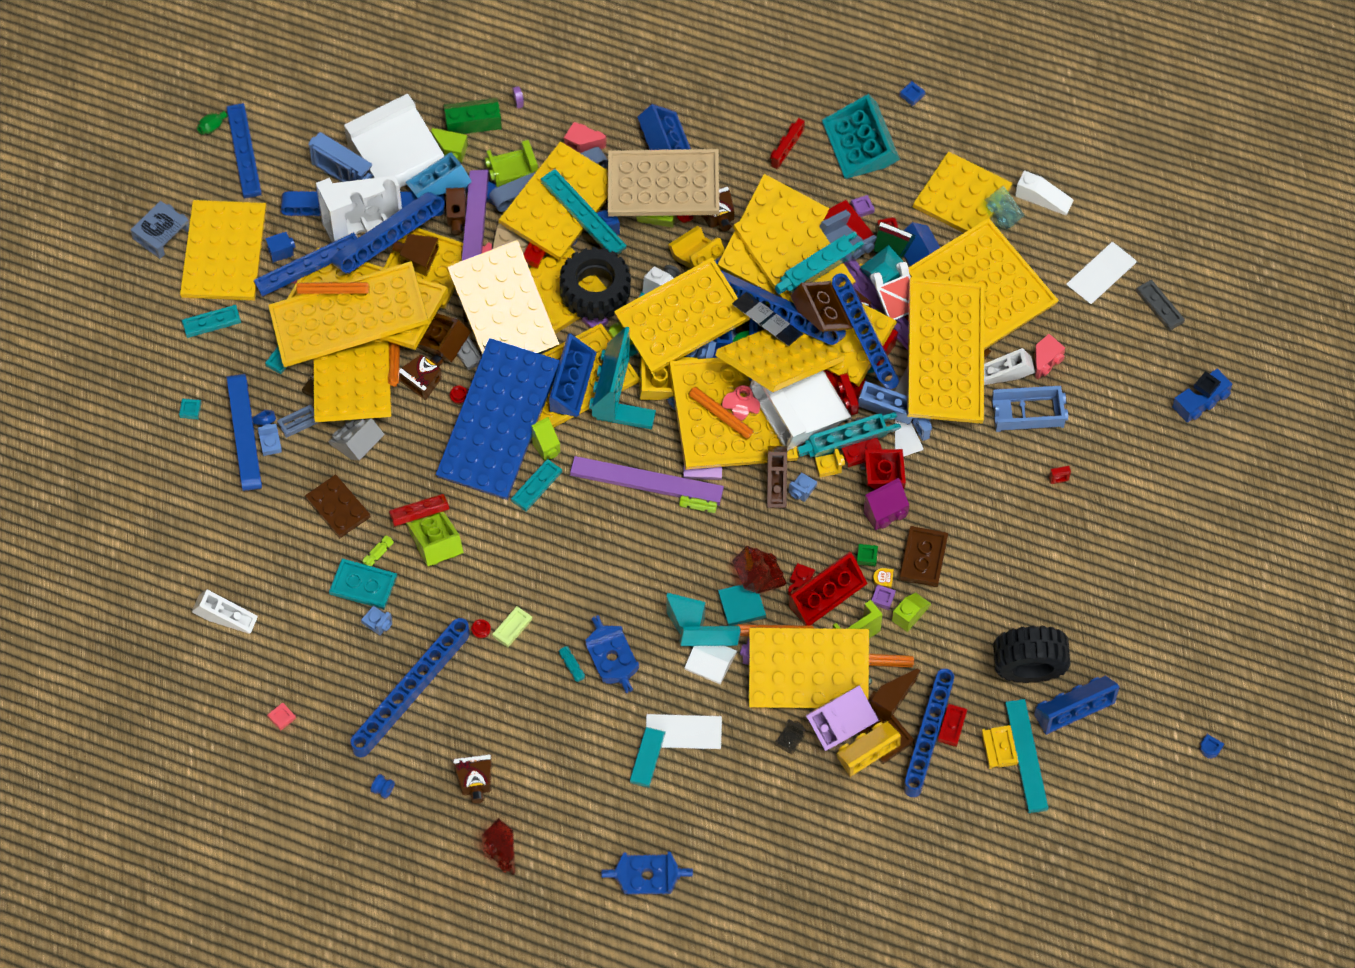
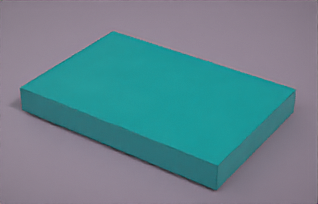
M342 558L329 594L385 610L398 576L397 573Z

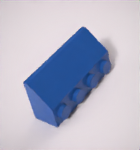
M651 104L637 116L650 150L691 149L675 111Z
M1107 676L1096 677L1084 686L1078 685L1074 687L1071 692L1066 694L1060 693L1051 701L1039 703L1035 709L1034 716L1045 735L1115 704L1119 685Z

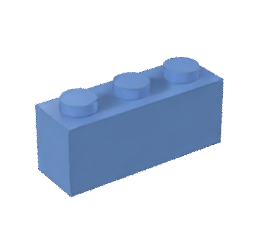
M865 381L857 400L859 407L882 415L895 412L897 414L895 420L910 424L913 417H907L906 395Z

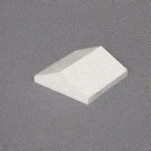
M694 646L686 663L685 670L721 684L737 651L727 646Z

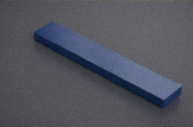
M242 103L226 106L243 197L245 199L262 196L245 105Z
M353 232L255 279L254 282L261 296L267 295L332 264L334 254L358 239Z

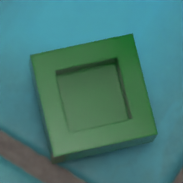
M859 544L857 564L876 566L878 546Z

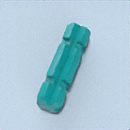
M569 647L561 648L559 654L564 659V663L570 673L573 674L575 681L583 680L585 674L580 669L573 654H571Z

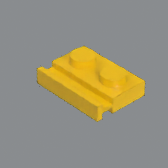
M1011 726L995 727L990 730L982 729L981 733L989 769H992V767L999 768L1018 765Z

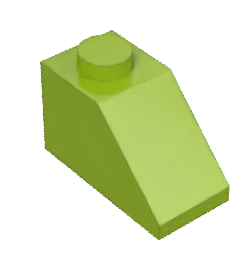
M432 128L431 134L444 156L452 152L457 160L462 163L468 147L467 135Z
M546 417L531 425L532 444L542 459L546 461L549 458H555L561 452L560 442L550 419Z
M917 593L905 597L893 611L892 622L908 632L931 606V603Z

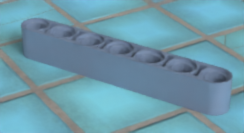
M595 147L580 153L606 169L608 167V159L601 148ZM536 172L493 189L489 197L497 210L500 212L506 211Z

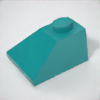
M888 245L863 264L860 269L869 279L871 274L880 273L884 284L901 277L896 264L904 261Z
M667 593L666 613L680 635L682 626L704 625L705 602Z

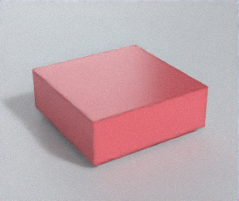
M283 702L268 714V718L280 731L296 719V716Z

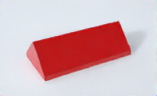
M852 552L845 554L789 595V608L805 626L812 625L868 584Z

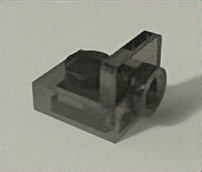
M788 719L786 727L776 740L775 745L792 755L805 737V728L800 722Z

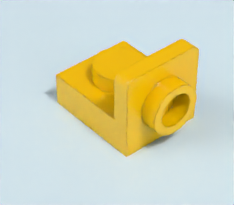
M834 449V454L815 457L819 477L842 473V466L845 465L843 454L840 455L838 449Z

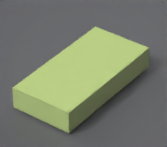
M516 606L492 634L493 638L509 647L532 621V616Z

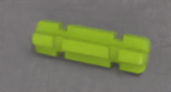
M684 495L680 497L679 505L681 507L687 508V506H690L691 509L708 510L707 512L711 513L716 512L717 502H707V500L694 497L690 499L689 496Z
M387 535L381 539V543L379 542L369 552V556L366 555L363 558V564L373 566L375 564L374 561H378L387 551L386 548H390L393 545L394 541Z

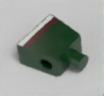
M880 222L874 251L879 253L889 245L903 259L916 235Z

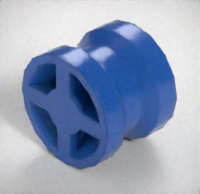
M379 774L371 786V792L379 793L382 798L386 799L391 794L395 781L387 780L384 775Z

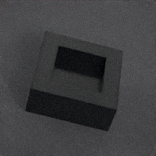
M1205 371L1194 384V388L1210 398L1220 386L1221 381Z

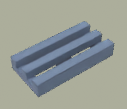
M312 405L277 420L286 438L319 423L315 422ZM295 419V421H293V422H291V423H289V424H287V425L284 426V424H286V423H288V422H290V421H292V420Z

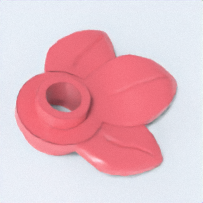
M740 385L734 392L728 393L724 397L722 407L732 409L733 415L742 421L746 419L749 412L758 414L760 403L753 396L750 387ZM740 393H744L746 397L740 396Z

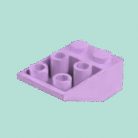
M860 685L806 715L825 751L879 721Z

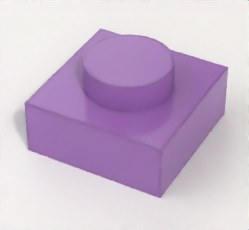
M748 638L747 644L742 645L740 653L743 656V664L747 665L750 664V638Z

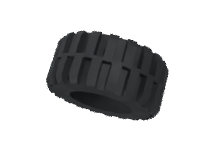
M592 247L590 250H587V248L581 249L580 253L575 252L572 254V258H567L565 265L560 270V296L563 299L564 305L569 307L570 312L573 314L576 312L580 318L588 317V320H593V318L603 320L606 316L608 318L614 316V311L625 306L628 302L631 292L630 269L622 257L618 258L617 253L614 251L608 252L606 248L601 250L597 249V247ZM597 275L605 277L612 285L606 290L591 292L583 289L578 283L585 277Z
M1023 626L1018 627V629H1010L1008 632H1003L1000 636H997L993 643L995 671L1001 678L1007 681L1011 680L1017 683L1049 681L1052 678L1056 679L1060 675H1064L1071 664L1069 639L1060 629L1056 630L1054 627Z

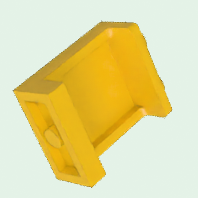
M699 226L694 227L668 244L673 259L690 269L710 258L716 260L722 256L725 250L720 238L717 237L713 240L706 238Z

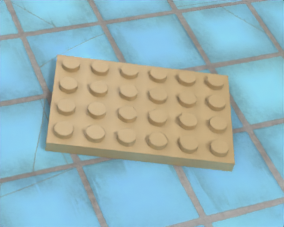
M719 149L608 151V216L719 215Z

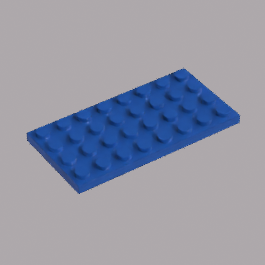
M489 338L436 472V477L508 500L532 439L531 425L537 423L540 418L560 360Z

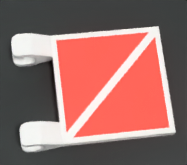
M906 262L896 264L901 277L883 284L880 273L870 275L886 316L894 320L909 314L910 274Z

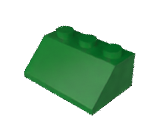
M497 98L443 105L447 131L469 134L502 129Z

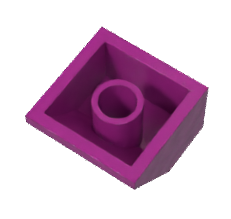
M899 478L865 495L863 513L874 530L886 528L891 522L897 519L902 520L908 514L909 503Z

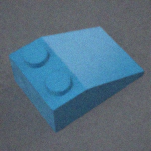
M450 152L406 181V184L415 196L419 198L427 192L439 195L446 194V188H466L472 181L461 163Z

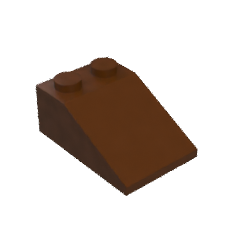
M831 281L801 283L791 294L790 297L797 311L821 332L851 330L853 328Z
M436 313L417 348L433 356L437 354L443 360L452 363L471 331L459 319Z

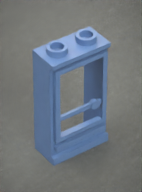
M321 132L310 140L309 150L313 166L320 168L341 182L372 178L370 173L365 175L372 167V163Z
M1061 386L993 390L992 405L996 432L1014 429L1064 428L1065 421L1068 420V410L1064 409L1066 394L1062 393ZM1052 400L1055 416L1026 418L1024 401ZM1011 402H1020L1023 418H1013Z

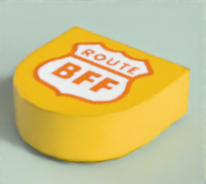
M880 568L876 570L873 575L874 584L892 589L894 569Z

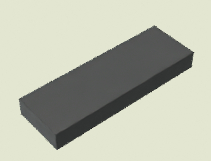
M1152 279L1136 288V292L1168 331L1184 323L1185 319Z

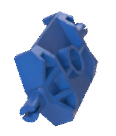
M597 615L595 618L594 616L591 620L596 630L585 640V645L602 682L607 684L620 683L625 693H629L633 690L629 678L637 672L639 663L636 662L623 634L622 626H604L600 617ZM613 653L616 654L618 658L614 661H611L607 659V656Z
M624 852L615 870L602 869V878L615 877L624 894H671L680 876L693 877V868L680 869L671 852H667V855H627V852ZM644 872H651L653 877L649 880L643 879L642 874Z

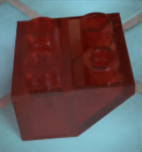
M746 546L732 560L742 585L746 590L759 594L787 584L783 576L784 573L777 563V558L772 553H766L758 548Z
M498 818L482 834L483 853L490 860L494 859L499 863L498 866L504 872L514 875L516 873L514 833L510 827Z

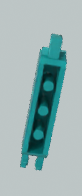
M855 231L847 236L843 235L787 270L780 278L781 282L775 286V291L778 295L786 290L793 293L801 283L813 282L847 261L854 252L865 244L862 241L857 242L855 245L850 243L851 240L857 237Z
M895 412L883 416L882 414H876L813 434L805 441V445L797 447L799 457L810 455V458L826 456L834 453V449L841 451L843 447L877 437L878 439L885 437L887 433L901 428L899 423L887 427L885 424L887 421L894 420L897 414Z

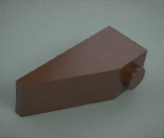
M768 446L767 508H787V446Z
M917 668L882 685L877 692L873 691L868 701L871 702L870 705L875 714L889 722L917 681L921 670Z

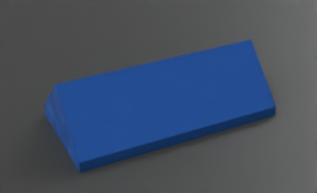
M912 222L904 229V231L916 235L904 256L909 266H912L940 248L927 225Z
M571 333L567 335L549 397L550 412L577 417L580 413L597 352Z

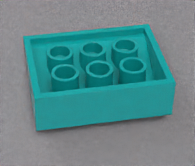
M869 94L822 120L845 179L884 169L900 160L878 103Z
M625 327L608 342L606 350L603 349L601 360L603 364L598 367L597 376L599 380L598 382L595 381L593 388L595 397L590 399L589 409H592V417L615 421L630 359V327Z

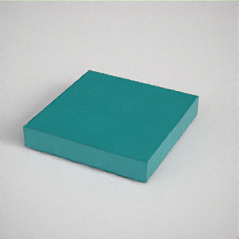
M756 581L718 590L728 626L766 618Z

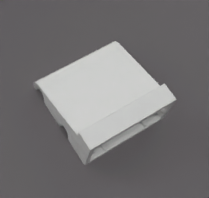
M408 94L344 124L348 148L372 163V167L366 173L372 174V178L394 177L399 187L406 185V181L444 157L443 152L415 108L414 101Z
M391 176L332 183L330 178L316 183L322 224L331 242L337 241L353 232L356 236L360 232L367 233L402 209L400 187L397 180Z
M824 370L775 392H771L753 379L749 386L753 396L758 399L762 412L781 444L787 446V451L805 443L813 434L838 427L841 422L845 420L849 422L852 419Z

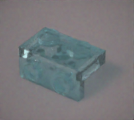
M1004 186L985 199L988 209L995 213L998 217V223L1006 229L1013 227L1018 220L1025 216Z

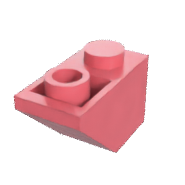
M574 122L564 136V144L579 153L595 147L605 149L606 135L600 131H594L584 124Z
M1050 334L1036 344L1034 359L1035 378L1037 379L1043 375L1046 376L1055 364H1060L1065 358V347Z

